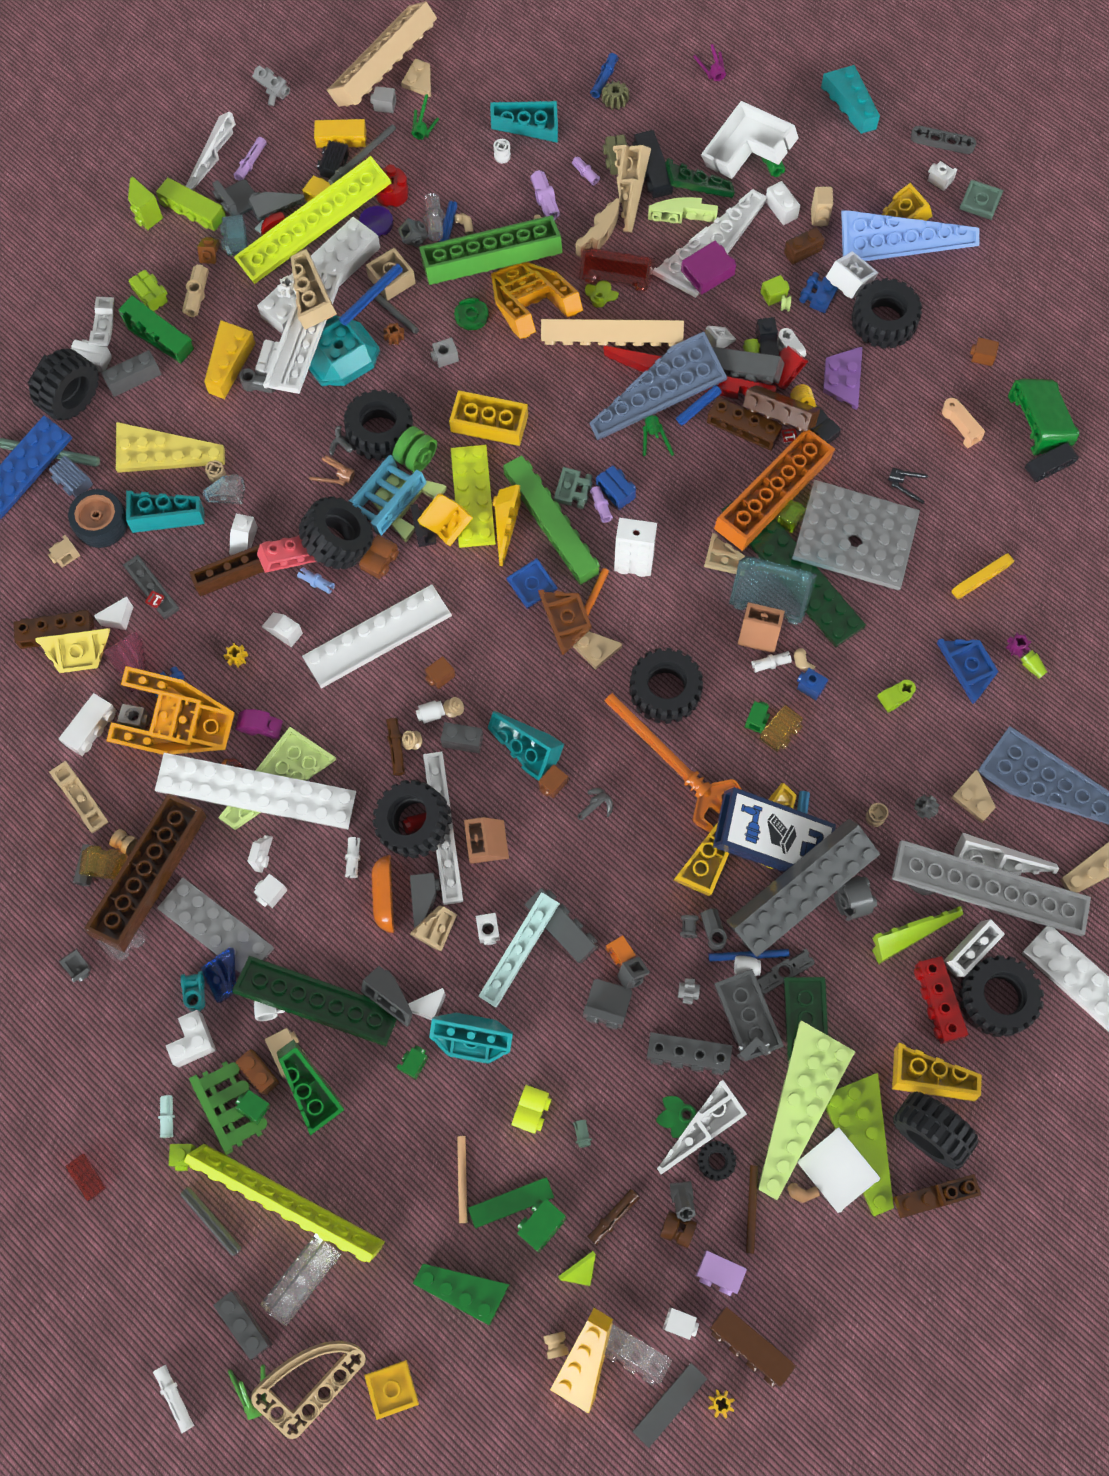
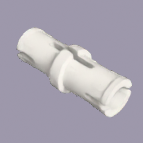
M786 651L777 655L770 654L766 658L752 661V668H755L754 672L756 673L769 668L772 670L776 666L791 663L790 653Z
M356 837L348 838V849L345 855V860H347L345 877L347 878L349 876L350 878L358 877V861L361 860L359 855L360 838H357V840Z

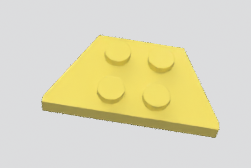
M110 628L37 637L35 639L44 649L47 657L53 661L59 673L94 669L100 665Z

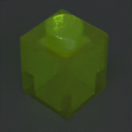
M790 500L780 513L777 521L784 529L793 533L804 517L806 508L799 502Z

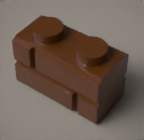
M814 227L787 240L784 254L790 263L794 265L822 251L825 239L817 227Z

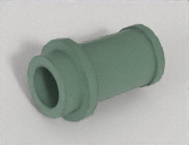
M586 1120L573 1122L577 1136L576 1144H578L579 1148L591 1145L590 1141H592V1138L589 1137Z

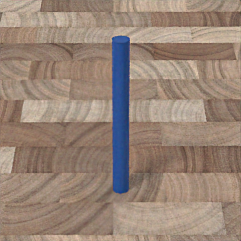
M789 949L765 950L758 957L751 951L708 954L709 962L735 960L736 956H750L756 959L789 957Z

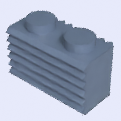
M67 456L61 458L58 463H55L49 469L52 473V480L57 485L61 483L64 486L63 490L69 496L73 494V496L77 497L93 485L90 478Z

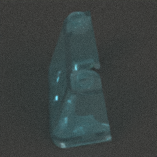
M746 556L739 560L729 604L734 605L733 607L739 610L747 608L748 602L785 611V618L788 619L787 622L797 625L803 622L817 575L805 570Z

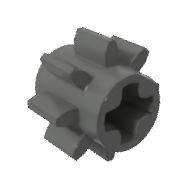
M925 794L919 797L914 807L918 811L917 815L922 819L924 817L928 819L934 817L938 813V807L940 806L936 802L937 799L932 795L928 797Z

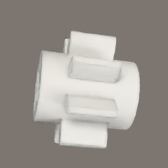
M287 275L279 279L281 284L277 285L282 297L286 296L290 299L296 295L294 277L292 278Z

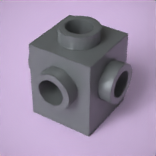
M407 218L398 228L403 243L419 247L428 237L426 227L421 221Z

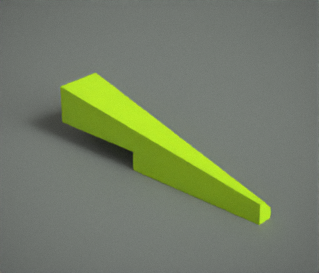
M959 906L953 910L944 911L935 917L929 916L899 928H893L883 934H876L872 938L876 945L872 951L878 964L962 916V907Z

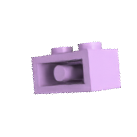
M705 1251L696 1276L700 1278V1283L709 1287L713 1283L720 1287V1292L731 1296L732 1293L738 1294L747 1269L716 1254Z

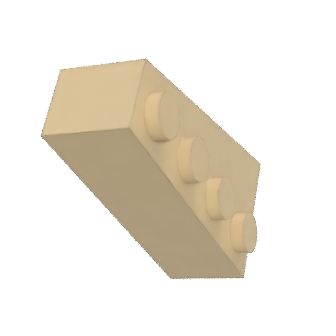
M307 249L291 256L298 319L306 330L337 315Z

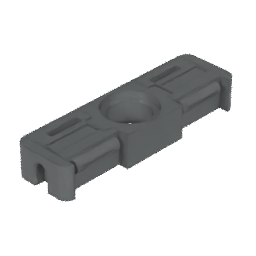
M803 949L800 954L791 959L784 960L771 968L768 973L759 977L757 982L762 994L765 995L784 984L785 977L780 976L778 972L780 967L789 969L790 974L788 977H795L812 967L815 961L812 957L810 958L808 950Z

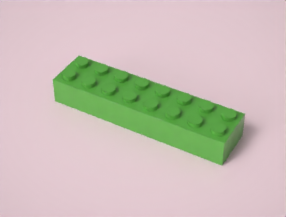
M551 215L421 246L419 249L428 283L431 285L544 257L555 256L562 253V242L559 230Z

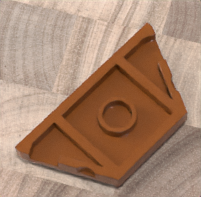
M542 589L538 590L561 655H564L592 629L579 593H564L560 591L551 593L544 592Z

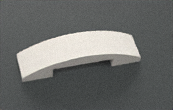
M96 297L93 331L90 333L89 345H109L114 318L113 297Z

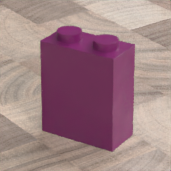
M716 240L682 260L681 272L701 295L735 275L736 269L735 260L726 253L724 247L719 245Z

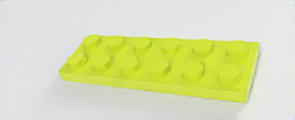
M487 446L451 448L455 502L461 505L473 517L458 536L459 548L496 545Z

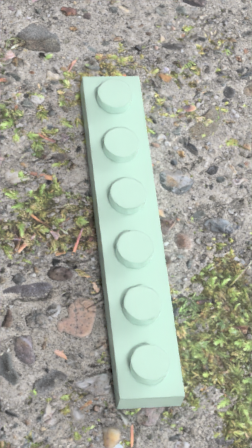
M541 892L478 997L494 1007L498 1006L559 906V902Z

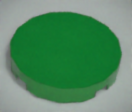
M466 298L455 307L454 317L456 323L461 328L477 330L487 323L489 310L487 305L479 301V299Z

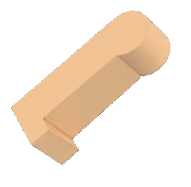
M947 399L944 403L942 414L945 418L950 419L965 437L963 444L968 449L982 440L985 430L957 399Z

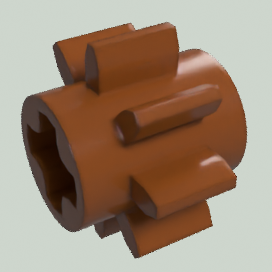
M389 323L387 328H383L384 341L388 340L389 345H399L401 340H404V328H399L398 323Z

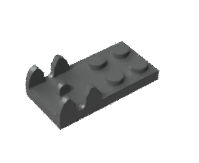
M753 969L714 983L731 1026L733 1039L739 1047L746 1040L750 1042L756 1036L759 1039L761 1037L765 1039L770 1045L769 1049L771 1051L784 1047ZM757 1048L744 1062L764 1054Z

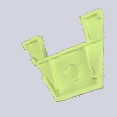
M392 473L386 480L397 488H401L406 482ZM426 481V485L391 524L403 541L407 542L415 532V527L402 519L410 509V505H413L421 493L426 494L432 499L439 493L444 494L447 490L445 485ZM380 487L375 495L388 502L395 494ZM372 502L379 511L383 509V507Z

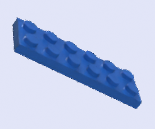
M45 415L0 464V519L5 516L72 440V437Z

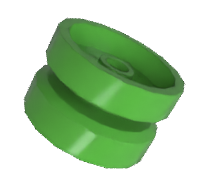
M409 427L395 444L393 458L398 463L405 465L411 472L414 473L416 469L421 472L432 460L437 449V441L431 436L425 435L424 431L418 427Z

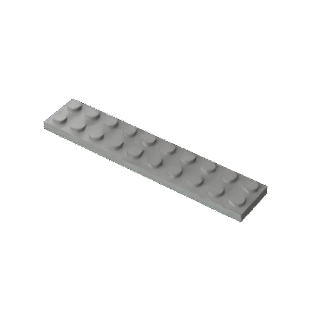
M901 840L899 842L892 880L1078 936L1085 935L1091 897Z

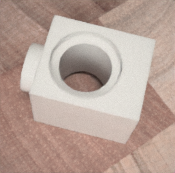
M496 913L476 916L480 944H496V941L500 940ZM486 926L494 928L491 934L483 933V929Z

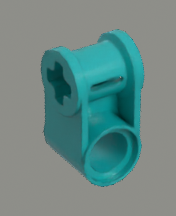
M199 971L198 974L187 976L181 974L184 1005L192 1012L203 1010L206 1003L203 972ZM198 997V1002L195 1005H190L191 1000Z

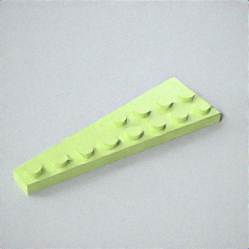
M800 1021L798 1024L786 1079L784 1080L766 1160L758 1190L775 1200H778L855 1053L854 1050L803 1021Z

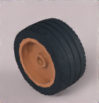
M92 489L79 494L72 501L68 510V520L72 530L84 544L90 547L104 548L117 543L126 533L128 527L126 510L120 500L107 490Z

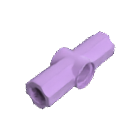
M540 170L535 171L531 175V182L535 189L537 204L541 205L544 217L552 215L554 220H556L560 216V212L555 201L553 187L549 186L544 172Z

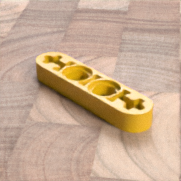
M1009 553L1003 555L961 582L951 593L956 599L962 598L1007 569L1014 562V559Z

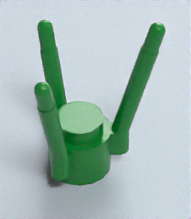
M425 94L418 122L417 110H414L411 134L418 140H423L425 137L428 138L431 130L439 120L437 117L428 129L426 123L422 122L428 94Z
M654 415L645 419V426L642 427L643 456H646L647 433L655 434V437L659 438V431L671 456H674L662 424L659 423V418Z

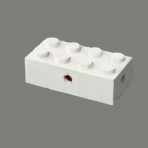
M619 518L614 571H618L621 574L632 573L640 577L651 576L657 523Z

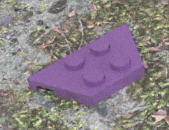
M862 347L827 357L825 360L823 392L835 397L840 402L845 401L849 403L855 410H857L859 403Z

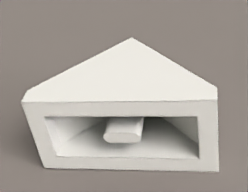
M707 326L705 334L712 348H726L736 340L726 327Z
M126 596L94 616L101 626L126 630L133 605Z
M441 988L408 1005L413 1014L432 1020V1017L438 1016L446 994L444 989Z

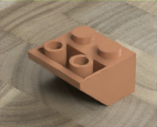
M748 602L738 645L774 653L785 611Z
M485 817L464 820L470 864L509 859L504 820Z

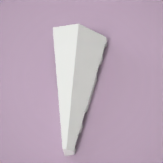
M231 112L219 116L185 187L194 190L219 160L217 152L232 136V128L236 125Z
M962 833L954 850V856L1016 875L1029 872L1033 874H1039V872L1057 874L1059 870L1058 865L966 833Z
M724 1080L719 1082L718 1086L658 1166L657 1170L660 1174L669 1170L747 1115Z

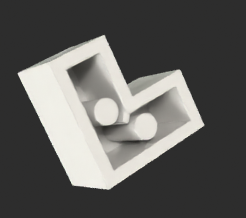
M198 1010L178 1018L185 1037L166 1045L172 1064L178 1068L217 1051L204 1016Z

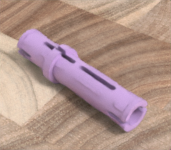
M258 137L246 157L240 161V166L234 173L236 180L244 179L247 173L253 169L254 162L267 145L264 138Z

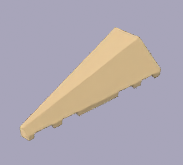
M644 145L613 146V151L616 153L615 166L618 168L617 185L620 203H622L623 208L621 217L624 218L625 224L623 231L632 233L651 148Z

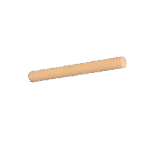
M457 1136L459 1223H468L466 1136Z

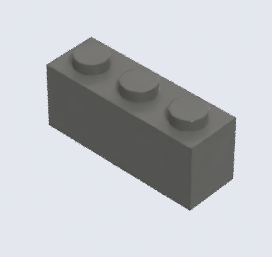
M150 350L101 372L113 397L162 375Z
M230 1291L213 1305L250 1360L256 1359L273 1345L237 1291Z

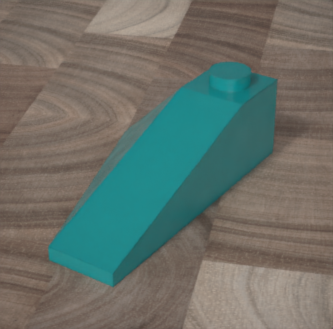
M492 712L488 729L502 745H506L511 751L510 755L514 759H518L523 765L521 768L539 781L550 767L559 761L564 743L534 727L499 712Z

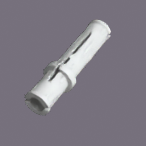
M164 1365L155 1370L153 1374L161 1388L160 1393L167 1400L182 1434L195 1425L176 1388L178 1385L171 1378L167 1366Z

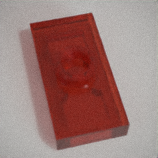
M81 1154L65 1166L87 1201L92 1200L107 1189L85 1154Z

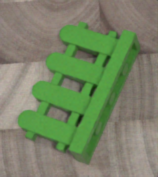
M225 1061L222 1063V1068L211 1074H208L207 1071L202 1073L204 1077L201 1079L194 1075L189 1078V1081L227 1156L233 1152L232 1146L237 1144L239 1148L243 1145V1140L255 1134L257 1137L263 1135L261 1131L267 1127V1120L263 1117L258 1125L250 1120L249 1123L235 1129L233 1122L245 1116L237 1111V1106L226 1111L224 1104L237 1097L239 1098L242 1093H247L249 1084L244 1080L237 1082L234 1076L239 1074L240 1068L235 1062L228 1064ZM229 1079L232 1085L217 1092L215 1086ZM210 1089L212 1096L207 1097L205 1091ZM219 1107L222 1114L216 1116L214 1109ZM226 1126H228L230 1130V1133L225 1134L223 1128Z

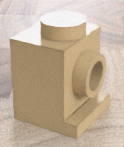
M66 535L62 536L64 540L55 543L49 549L51 553L48 554L53 563L58 562L62 568L80 556Z

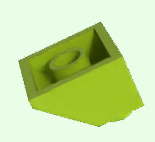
M131 177L128 200L131 205L130 209L135 214L134 219L139 226L143 225L149 230L162 220L163 216L155 196L134 177Z

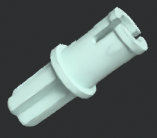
M164 1095L160 1098V1116H158V1119H160V1138L174 1137L173 1118H175V1115H173V1097L171 1095Z

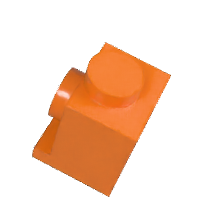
M623 935L606 945L605 950L607 953L612 952L610 956L616 965L619 963L621 966L623 962L636 958L634 951Z

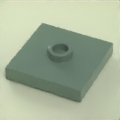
M971 179L959 209L992 220L1004 190Z

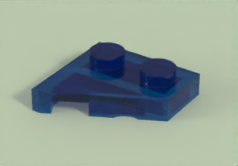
M228 948L201 967L217 1003H222L234 994L233 988L236 984L234 948Z

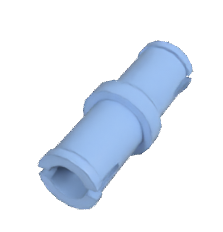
M304 567L300 569L303 574L298 572L297 577L310 583V586L313 588L317 587L328 594L332 592L330 588L334 589L335 584L322 578L318 573L315 574Z

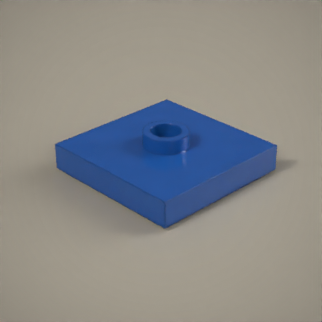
M538 558L506 578L526 609L541 601L538 590L542 589L544 592L553 593L558 589Z

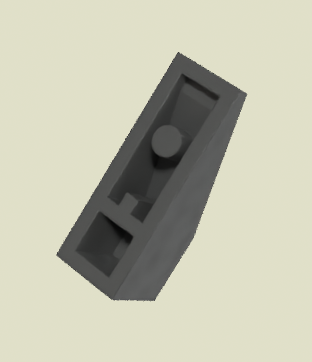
M256 192L249 198V204L258 222L265 220L271 214L283 212L304 203L303 194Z
M434 873L410 875L414 929L431 913L437 898V891L440 890L439 878L435 879Z
M378 966L363 979L361 992L408 1027L411 1022L412 1011L395 977L388 970Z

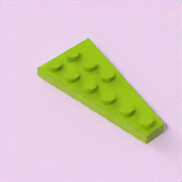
M878 1073L835 1090L825 1108L834 1129L840 1128L880 1177L878 1182H875L863 1192L873 1217L894 1208Z

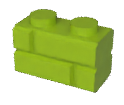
M143 270L138 275L129 279L132 290L152 311L157 310L168 302L166 297L168 293L162 285L159 286L157 284L158 280L154 274H149L146 270Z

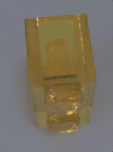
M784 705L761 732L759 739L778 753L781 748L785 749L791 742L789 738L793 734L797 735L803 727L801 725L803 718Z
M89 846L82 851L79 874L114 880L126 862L127 854H122L117 849L106 851L101 850L100 846Z

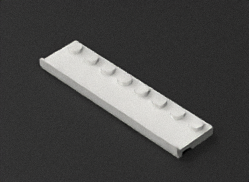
M327 270L318 271L333 304L342 280V274ZM296 300L263 386L266 389L272 388L300 394L327 320L305 330L298 319Z
M430 585L304 654L302 657L320 688H323L446 620L452 614L434 586Z

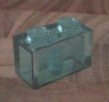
M243 215L222 217L223 224L220 225L221 235H224V239H221L222 248L226 249L228 256L237 255L248 247Z

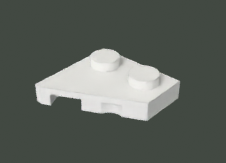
M264 835V838H259L252 844L247 861L256 872L262 873L264 867L266 868L268 865V852L273 839L272 836Z

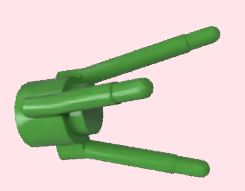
M261 1365L262 1381L265 1378V1365ZM229 1369L228 1374L241 1400L247 1419L250 1420L261 1416L262 1414L253 1406L243 1382L240 1381L238 1384L233 1371ZM264 1393L261 1395L260 1400H263L266 1403V1406H268L265 1398L266 1393Z

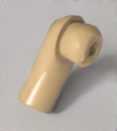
M464 213L455 214L454 221L464 225L465 234H473L471 217Z
M799 648L794 652L796 667L805 672L808 668L815 669L816 666L807 662L806 651L803 648Z

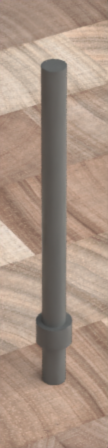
M391 124L344 167L337 169L335 174L328 180L329 184L332 185L347 174L396 130V127Z

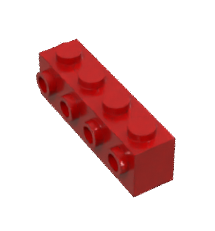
M940 956L918 962L915 965L914 974L916 979L920 980L922 986L920 992L923 1000L927 1001V1014L929 1019L933 1020L935 1026L933 1031L936 1039H939L940 1044L965 1038L969 1034L943 957Z

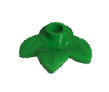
M667 1096L662 1099L666 1110L658 1116L656 1122L664 1128H671L672 1138H679L693 1120L697 1111L692 1105L684 1104L679 1097ZM688 1111L691 1115L690 1118L685 1119L683 1112Z

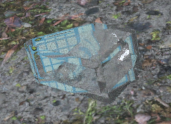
M235 474L230 476L224 475L204 489L203 495L207 502L243 504L245 483L242 476Z

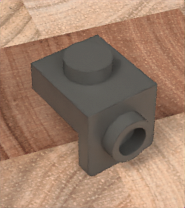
M77 948L59 960L71 976L73 983L77 980L81 982L90 975L88 972L91 970V966Z
M756 1036L750 1042L746 1040L738 1048L740 1052L737 1056L744 1061L757 1048L767 1056L771 1053L770 1045L762 1037L759 1039Z

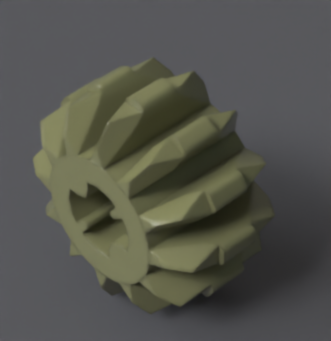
M612 80L611 84L606 83L605 87H603L602 101L606 107L611 106V109L617 108L619 110L620 106L625 107L629 101V89L625 83L620 84V81L614 83Z

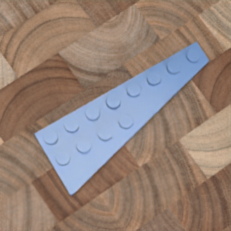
M841 210L843 256L853 251L864 261L979 246L978 227Z

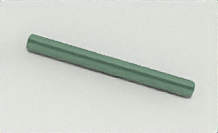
M0 438V448L13 450L20 443L19 441ZM62 450L55 458L61 460V458L67 456L74 463L94 467L100 464L99 457Z

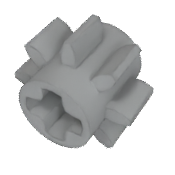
M685 978V983L679 982L678 998H683V1003L692 1004L693 999H699L700 985L695 984V979Z

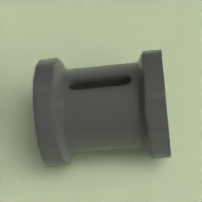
M682 915V932H680V937L697 938L696 922L699 920V917Z

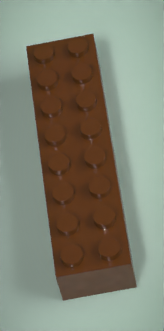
M167 794L84 927V930L91 937L125 952L207 818L203 809L174 795Z

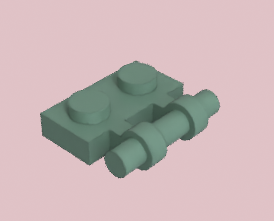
M563 467L555 492L554 502L557 501L558 503L571 506L573 500H577V508L583 509L589 498L588 491L592 487L593 476L586 474L585 479L580 478L581 471ZM577 485L582 487L581 493L576 492Z

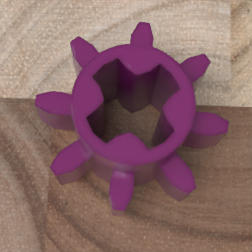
M1016 633L1014 638L1009 637L1007 640L1010 644L1007 645L1006 649H1009L1011 656L1018 655L1020 658L1023 652L1027 654L1030 650L1028 646L1031 644V641H1028L1026 634L1019 635Z

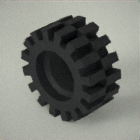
M713 1141L706 1144L701 1149L697 1160L699 1170L703 1173L702 1175L709 1178V1180L716 1181L728 1178L734 1172L737 1163L734 1150L728 1144H724L721 1141ZM720 1153L725 1158L723 1168L717 1170L710 1166L709 1157L711 1154Z

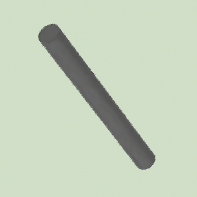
M380 294L374 298L412 333L417 334L419 332V329Z

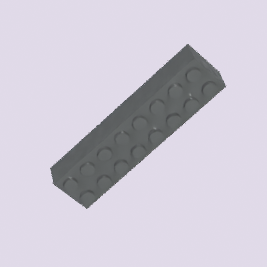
M848 819L726 920V922L745 946L758 957L878 857L880 853L862 828L851 819Z

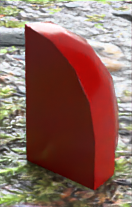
M281 211L265 218L261 225L262 236L285 219Z

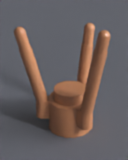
M326 455L325 458L322 457V461L338 469L336 476L339 477V480L309 477L313 481L336 483L345 486V483L350 484L352 482L355 470L344 466Z

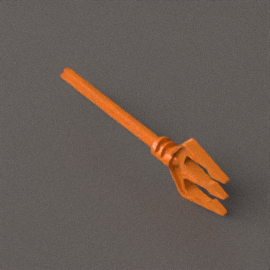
M611 693L604 701L684 779L686 787L689 785L692 787L690 791H696L695 796L697 799L692 820L697 826L710 833L714 827L704 818L706 811L713 809L720 814L724 791L733 787L741 789L737 781L729 779L712 784L709 782L703 783L704 777L698 778V771H691Z

